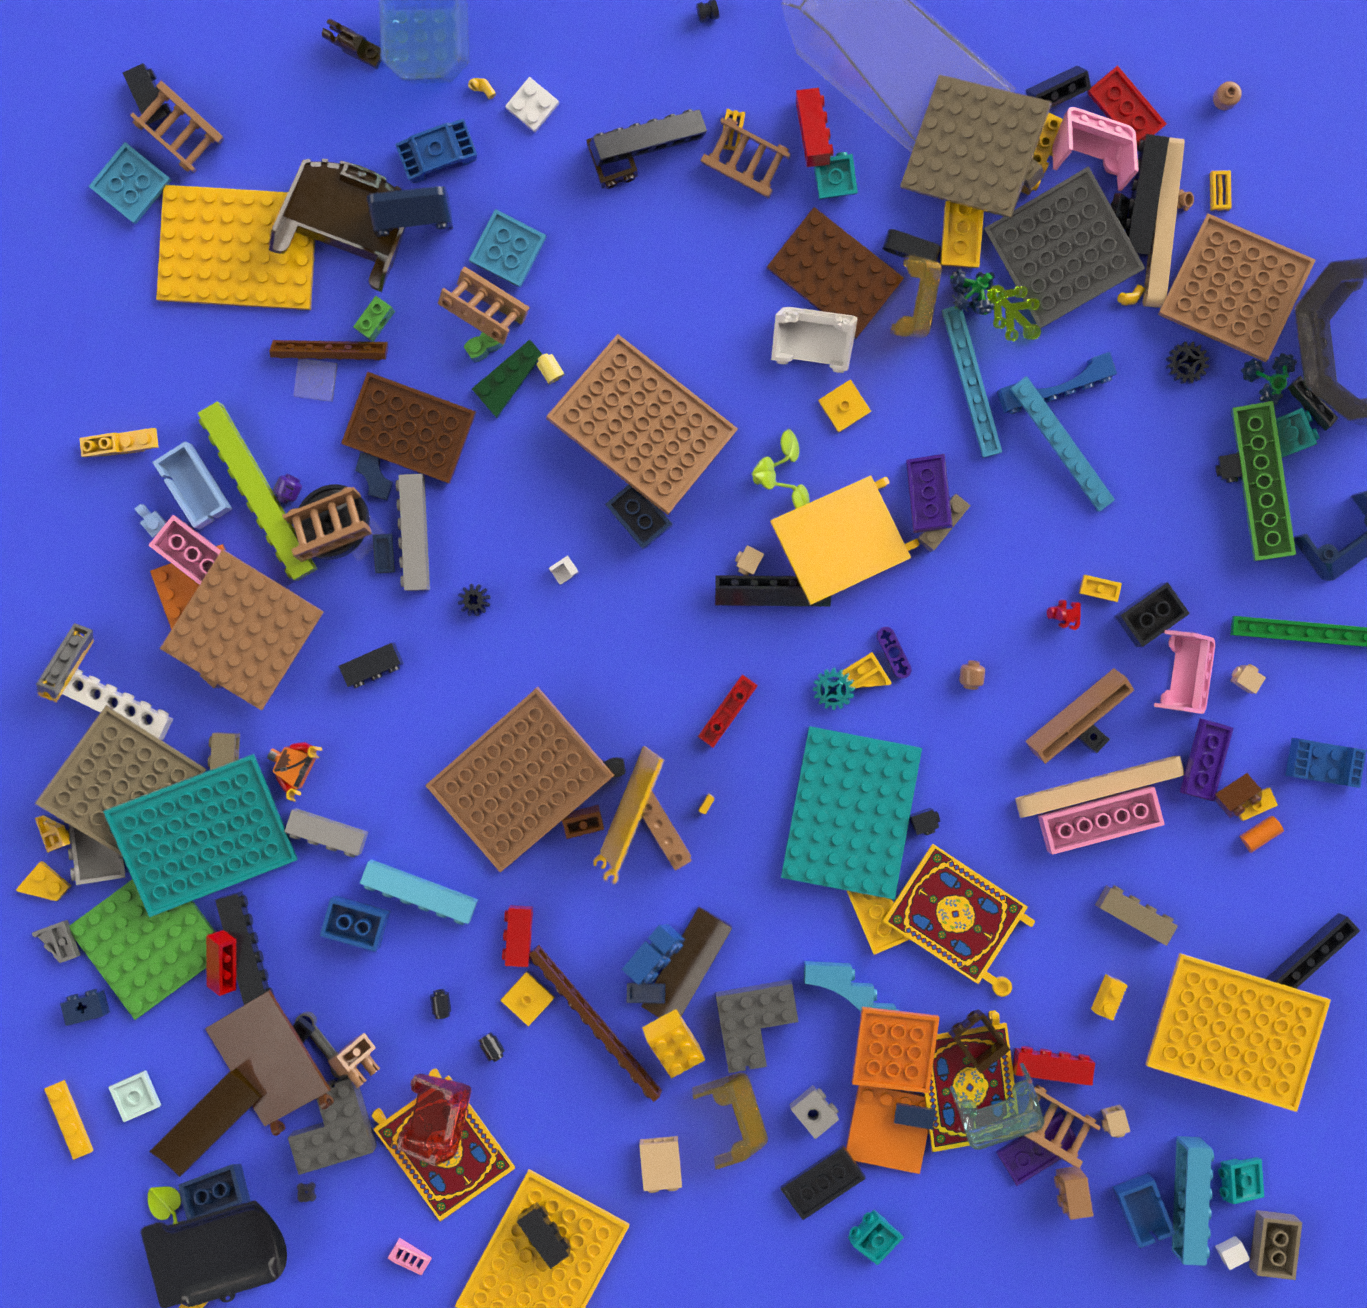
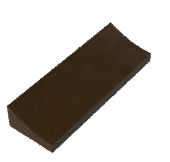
M698 906L682 934V937L685 939L682 943L684 945L677 954L673 953L669 958L671 962L661 970L654 983L665 984V1003H642L641 1007L658 1018L675 1009L682 1016L732 930V925Z
M235 1068L200 1100L149 1152L168 1165L179 1177L182 1176L262 1095Z

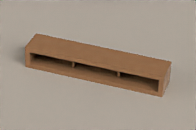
M1113 668L1025 742L1031 751L1046 764L1134 691L1132 685L1124 675Z

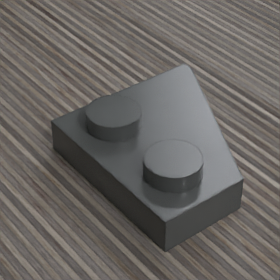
M68 920L32 932V935L35 938L38 937L45 944L44 947L54 955V958L59 963L80 956Z

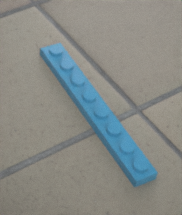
M955 306L943 309L941 312L982 458L1002 453L963 310L955 309Z
M1026 376L1013 385L1010 390L1096 510L1100 512L1115 501L1029 378Z

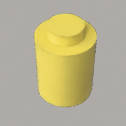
M546 353L538 358L539 362L536 365L548 384L558 381L565 375L553 354L548 355Z

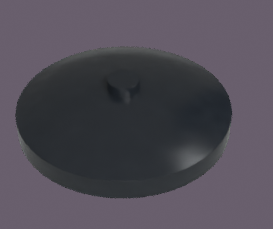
M332 484L320 487L311 492L302 501L299 508L341 492L347 486ZM362 497L354 500L359 520L364 521L369 526L370 517L367 504ZM347 503L337 506L336 509L342 528L351 526L352 521ZM329 510L320 513L319 518L324 535L333 533L334 527ZM311 517L302 520L301 523L306 542L315 540L317 537ZM365 537L315 557L326 560L344 557L354 551Z

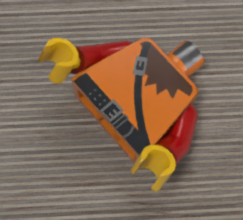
M306 742L292 743L290 746L284 747L282 752L273 748L269 752L267 759L276 763L273 772L279 785L286 793L288 800L296 802L294 799L295 794L301 795V792L295 790V788H302L316 759L320 758L316 755L317 750L322 751L321 747H314Z

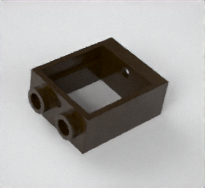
M592 138L586 139L602 189H611L616 187L617 183L623 181L628 183L635 180V177H638V170L633 157L628 158L631 168L604 177L601 167H597L589 146Z
M979 1009L971 1011L965 1020L953 1025L951 1031L948 1032L980 1074L1011 1050ZM981 1020L997 1042L974 1059L959 1039V1036Z

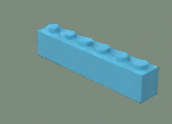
M372 859L368 861L360 884L364 885V888L367 890L375 891L376 889L381 891L383 896L400 898V902L404 904H416L420 910L427 912L432 910L436 912L437 916L447 918L448 916L453 918L455 923L461 925L469 924L478 903L476 898Z

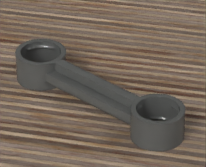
M309 1011L301 1013L295 1022L301 1016L311 1018L312 1026L316 1029L310 1035V1038L324 1056L330 1060L337 1054V1051L316 1026V1016ZM331 1067V1073H332V1075H333L334 1077H336V1078H344V1077L347 1076V1075H342V1076L339 1077V1076L337 1075V1073H336V1072L333 1070V1068Z

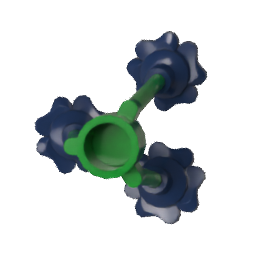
M1281 353L1280 357H1275V363L1272 368L1276 370V374L1272 376L1263 373L1262 361H1257L1253 358L1251 361L1245 362L1244 367L1241 369L1243 379L1249 382H1253L1260 377L1268 380L1269 384L1266 383L1263 389L1259 391V394L1262 395L1260 401H1273L1274 405H1277L1278 401L1283 398L1281 392L1287 386L1289 372L1295 371L1297 361L1293 359V355Z

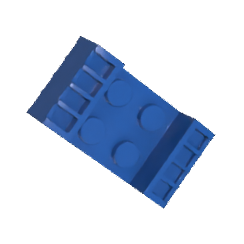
M464 119L444 123L412 135L408 139L395 144L408 180L412 183L426 180L425 174L460 161L467 165L477 160V153Z
M1291 738L1285 775L1360 788L1366 750Z

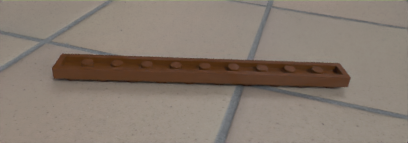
M540 945L535 947L529 954L533 964L541 968L545 978L552 981L556 986L557 992L568 1000V1004L573 1010L579 1013L582 1022L590 1026L594 1036L599 1040L601 1039L605 1044L606 1050L618 1059V1064L628 1071L634 1083L639 1084L644 1095L653 1102L660 1097L662 1089Z

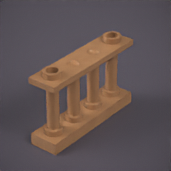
M160 81L156 85L158 90H160L158 97L139 118L132 113L130 115L134 119L132 123L141 131L143 128L177 157L181 161L179 165L187 172L191 170L195 173L197 170L192 164L211 143L216 141L220 145L224 137L163 81ZM170 99L175 104L174 110L154 132L145 123L165 101L167 102ZM186 114L190 118V124L171 145L167 144L161 136L180 115ZM202 128L206 132L205 138L184 159L176 151L195 129Z
M729 117L727 120L721 118L720 122L725 128L713 152L709 156L703 155L701 159L702 164L770 198L773 192L770 188V182L782 158L790 159L789 149L780 144L777 147L737 126L738 122ZM733 130L741 134L742 137L730 161L725 165L719 162V155ZM750 139L758 143L759 146L747 170L740 173L736 171V164ZM767 148L775 152L776 155L764 179L757 182L753 179V173Z
M464 267L460 272L457 281L458 286L452 292L443 288L437 303L502 345L507 339L510 324L515 320L522 325L530 309L529 306L467 267ZM465 290L475 295L468 303L459 298ZM481 300L491 305L485 313L475 308ZM498 310L507 315L501 324L491 318Z
M354 487L344 488L341 492L301 508L291 509L288 513L282 515L284 520L291 525L294 524L299 542L298 547L292 549L295 558L303 562L372 534L370 527L364 521L359 520L354 500L361 497V494ZM347 503L352 524L342 528L336 507ZM329 510L334 531L325 536L319 514ZM311 517L317 538L307 543L301 521Z
M651 790L641 815L676 871L692 861L690 858L691 854Z
M1029 1085L1027 1089L1034 1092V1095L1021 1120L1014 1121L1011 1119L1008 1127L1080 1169L1083 1161L1077 1158V1153L1090 1128L1100 1130L1101 1127L1095 1124L1096 1119L1086 1114L1084 1117L1047 1095V1090L1043 1087ZM1042 1097L1051 1104L1038 1129H1035L1033 1132L1028 1129V1122ZM1059 1107L1067 1112V1115L1054 1140L1048 1141L1044 1138V1133ZM1075 1117L1084 1124L1071 1149H1068L1066 1152L1061 1148V1142Z

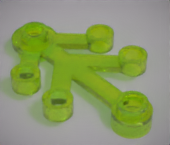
M994 285L987 292V299L992 304H995L993 326L996 329H1003L1006 326V340L1016 341L1019 333L1014 329L1015 319L1024 328L1023 335L1026 339H1037L1041 334L1040 327L1036 324H1031L1018 310H1037L1039 308V300L1031 298L1023 302L1010 303L1006 298L1013 296L1024 298L1028 293L1025 286H1017L1015 289L1005 290L1000 285ZM1002 307L1005 309L1006 319L1002 317Z

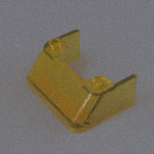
M736 1073L692 1087L693 1099L713 1094L714 1100L718 1105L726 1106L732 1104L743 1140L737 1141L732 1145L730 1152L714 1157L716 1170L747 1160L767 1144V1132L750 1079L745 1073Z

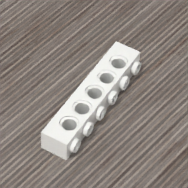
M80 669L76 670L62 693L98 712H101L107 705L161 740L165 738L173 721V718L168 716V712L158 709V711L151 708V704L145 701L138 702L134 700L135 697L126 692L122 694L117 691L118 688L110 684L105 686L99 683L100 679L91 675L89 677L83 675V671ZM79 681L83 683L81 691L77 687ZM97 689L101 694L99 699L94 695ZM113 698H116L118 701L117 707L112 705ZM131 706L135 708V714L133 716H131L129 713V708ZM148 714L151 715L153 719L151 724H148L146 722V717Z

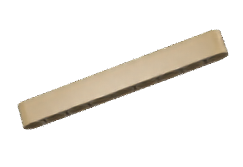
M1169 138L1150 255H1148L1145 291L1143 294V306L1161 308L1167 297L1185 144L1184 139Z
M1172 756L1015 798L1019 816L1023 818L1185 775L1180 756Z

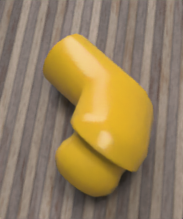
M473 78L469 80L468 87L471 90L484 92L489 100L496 96V92L486 79Z
M1137 285L1132 293H1120L1117 301L1124 306L1134 305L1138 302L1145 288Z

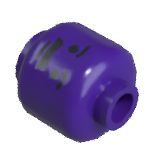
M287 473L285 476H280L273 488V492L278 495L276 499L286 504L288 501H296L302 489V485L299 483L300 480Z

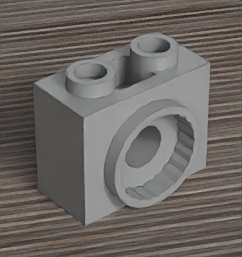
M812 1085L789 1105L792 1112L816 1139L839 1120L837 1115L839 1111L832 1102L828 1104L825 1100L826 1095L820 1088L816 1089ZM810 1110L818 1111L814 1117L809 1116L808 1112Z

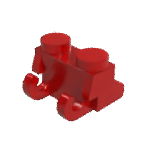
M1059 600L1058 606L1047 609V617L1049 619L1065 621L1064 624L1059 623V627H1068L1071 630H1077L1080 627L1081 603L1072 602V608L1066 609V600Z

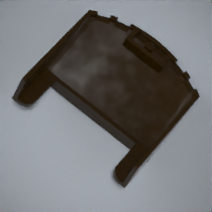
M310 159L302 160L271 230L269 251L278 254L286 253L295 232L374 261L375 264L368 283L374 290L382 292L390 270L393 267L406 227L395 228L389 232L390 235L376 237L373 232L367 196L376 193L401 191L402 189L388 183L387 178L353 163L345 161L334 163L328 162V159H321V161L311 162Z

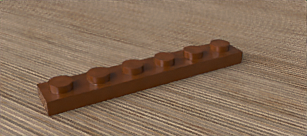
M273 340L269 352L270 357L280 359L381 360L387 357L388 342Z

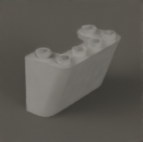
M69 824V830L67 831L70 835L69 841H71L72 848L68 849L69 860L74 861V868H70L71 880L76 881V885L125 878L124 862L121 855Z

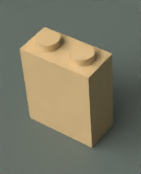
M678 1136L640 1139L643 1190L649 1193H656L662 1189L676 1191L682 1188Z

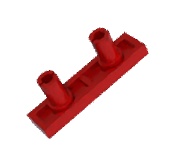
M742 674L698 737L714 748L758 685Z

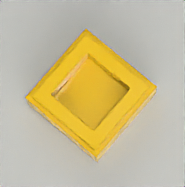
M708 793L698 811L706 814L715 800L714 796Z

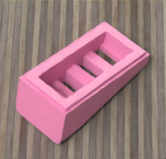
M399 1238L387 1259L422 1275L432 1257ZM400 1249H402V1250H403L402 1254H401V1255H398V1254H397L398 1251H399ZM406 1253H410L409 1257L405 1259L404 1256L406 1255ZM413 1256H416L417 1258L414 1263H411L410 1261ZM420 1259H423L424 1261L419 1268L417 1264Z

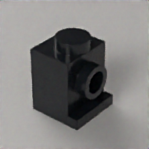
M1094 724L1077 737L1093 753H1098L1110 740ZM1092 733L1096 735L1093 741L1090 739Z

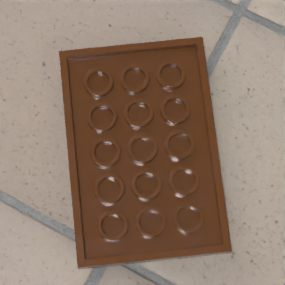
M813 207L766 268L818 310L857 317L855 339H857L904 279L903 276L815 207Z
M367 372L341 444L450 484L477 412Z

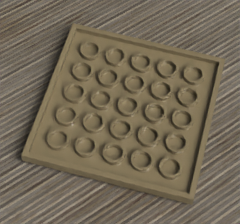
M939 74L900 185L901 189L1011 218L1048 116L1051 102Z
M106 705L41 793L35 804L122 856L103 811L204 773L206 768Z

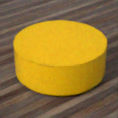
M997 977L996 984L992 985L994 993L1000 997L1009 995L1012 991L1011 982L1006 977Z

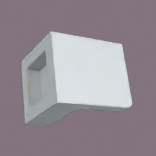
M569 556L549 567L550 572H552L559 584H563L579 573Z
M1236 1236L1215 1246L1223 1263L1229 1270L1250 1260L1242 1242Z

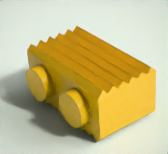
M1105 974L1091 1010L1102 1017L1114 1020L1115 1013L1119 1009L1118 1006L1122 1002L1121 999L1125 995V988H1128V986L1121 980Z

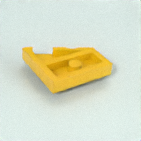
M873 652L845 668L842 673L843 675L850 674L848 680H854L851 686L855 688L892 684Z
M43 815L35 818L47 853L71 844L69 832L65 830L64 825Z
M41 861L16 890L21 893L58 901L72 885L44 861Z

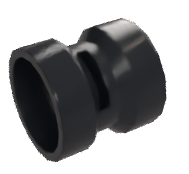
M716 0L696 4L700 23L707 22L710 18L713 20L720 18Z

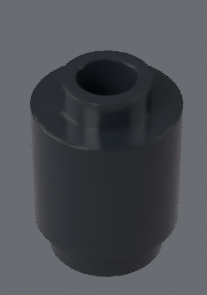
M445 989L434 990L433 994L430 995L432 1014L435 1016V1019L449 1017L451 1012L449 992H445Z
M492 1032L478 1040L481 1044L479 1046L488 1061L493 1060V1062H496L504 1056L502 1053L505 1049Z

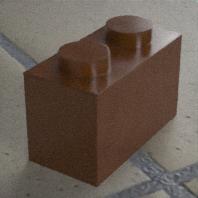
M1248 773L1215 794V801L1229 818L1241 815L1245 808L1250 805H1256L1262 799V789Z
M599 805L572 811L562 820L567 839L604 830Z

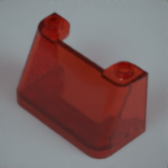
M417 1074L414 1075L411 1081L412 1091L418 1093L411 1125L399 1134L397 1149L430 1165L437 1166L452 1159L458 1150L470 1100L471 1087L461 1082Z

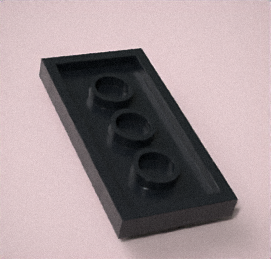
M842 1145L783 1184L780 1189L801 1219L804 1220L865 1180L866 1176L845 1146Z

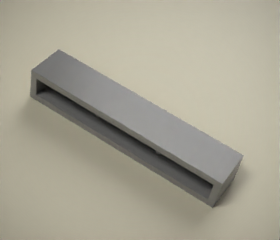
M423 474L399 475V480H396V490L399 491L400 499H397V510L400 511L401 518H398V529L401 530L399 548L402 549V556L399 562L400 568H403V576L400 577L401 587H404V591L430 590L425 476Z

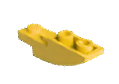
M155 428L79 438L81 457L129 454L159 448L157 429Z

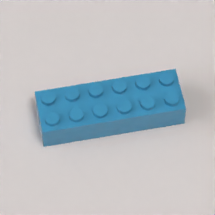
M1177 1136L1173 1229L1175 1235L1172 1236V1252L1183 1265L1207 1266V1259L1210 1256L1207 1245L1208 1239L1211 1236L1208 1223L1211 1219L1209 1200H1212L1210 1181L1213 1180L1211 1162L1214 1160V1152L1200 1137Z

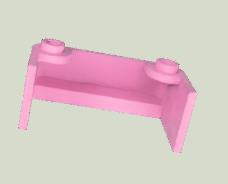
M1076 107L1068 109L1062 119L1052 146L1053 170H1057L1072 150L1102 159L1105 171L1117 176L1118 191H1122L1138 172L1137 143L1134 129L1129 125Z
M1165 630L1164 634L1171 635L1169 647L1175 652L1170 690L1162 693L1161 704L1154 703V707L1203 714L1208 701L1215 640L1212 637L1197 633Z

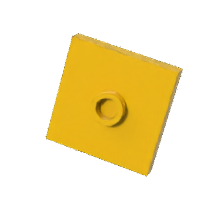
M851 379L818 400L838 433L871 412Z
M526 971L500 1001L529 1026L555 996Z

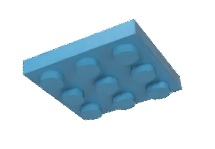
M124 142L89 187L136 225L163 192V188L169 185L172 180Z
M495 209L469 261L521 288L547 236Z

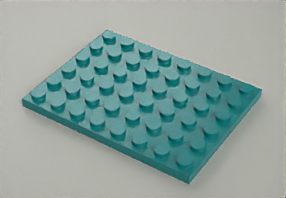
M809 726L781 878L895 900L922 748Z
M254 754L103 811L149 917L298 859L289 836L285 832L284 824Z

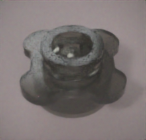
M299 1183L297 1185V1199L299 1202L315 1201L317 1198L314 1190L316 1187L315 1183Z

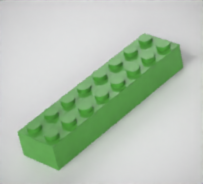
M1269 401L1232 408L1231 415L1237 453L1240 456L1242 469L1241 482L1253 561L1296 555L1274 403Z

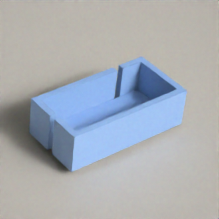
M183 442L153 461L161 477L166 478L164 482L193 528L202 529L215 521L213 517L220 518L232 510L229 502L192 444Z

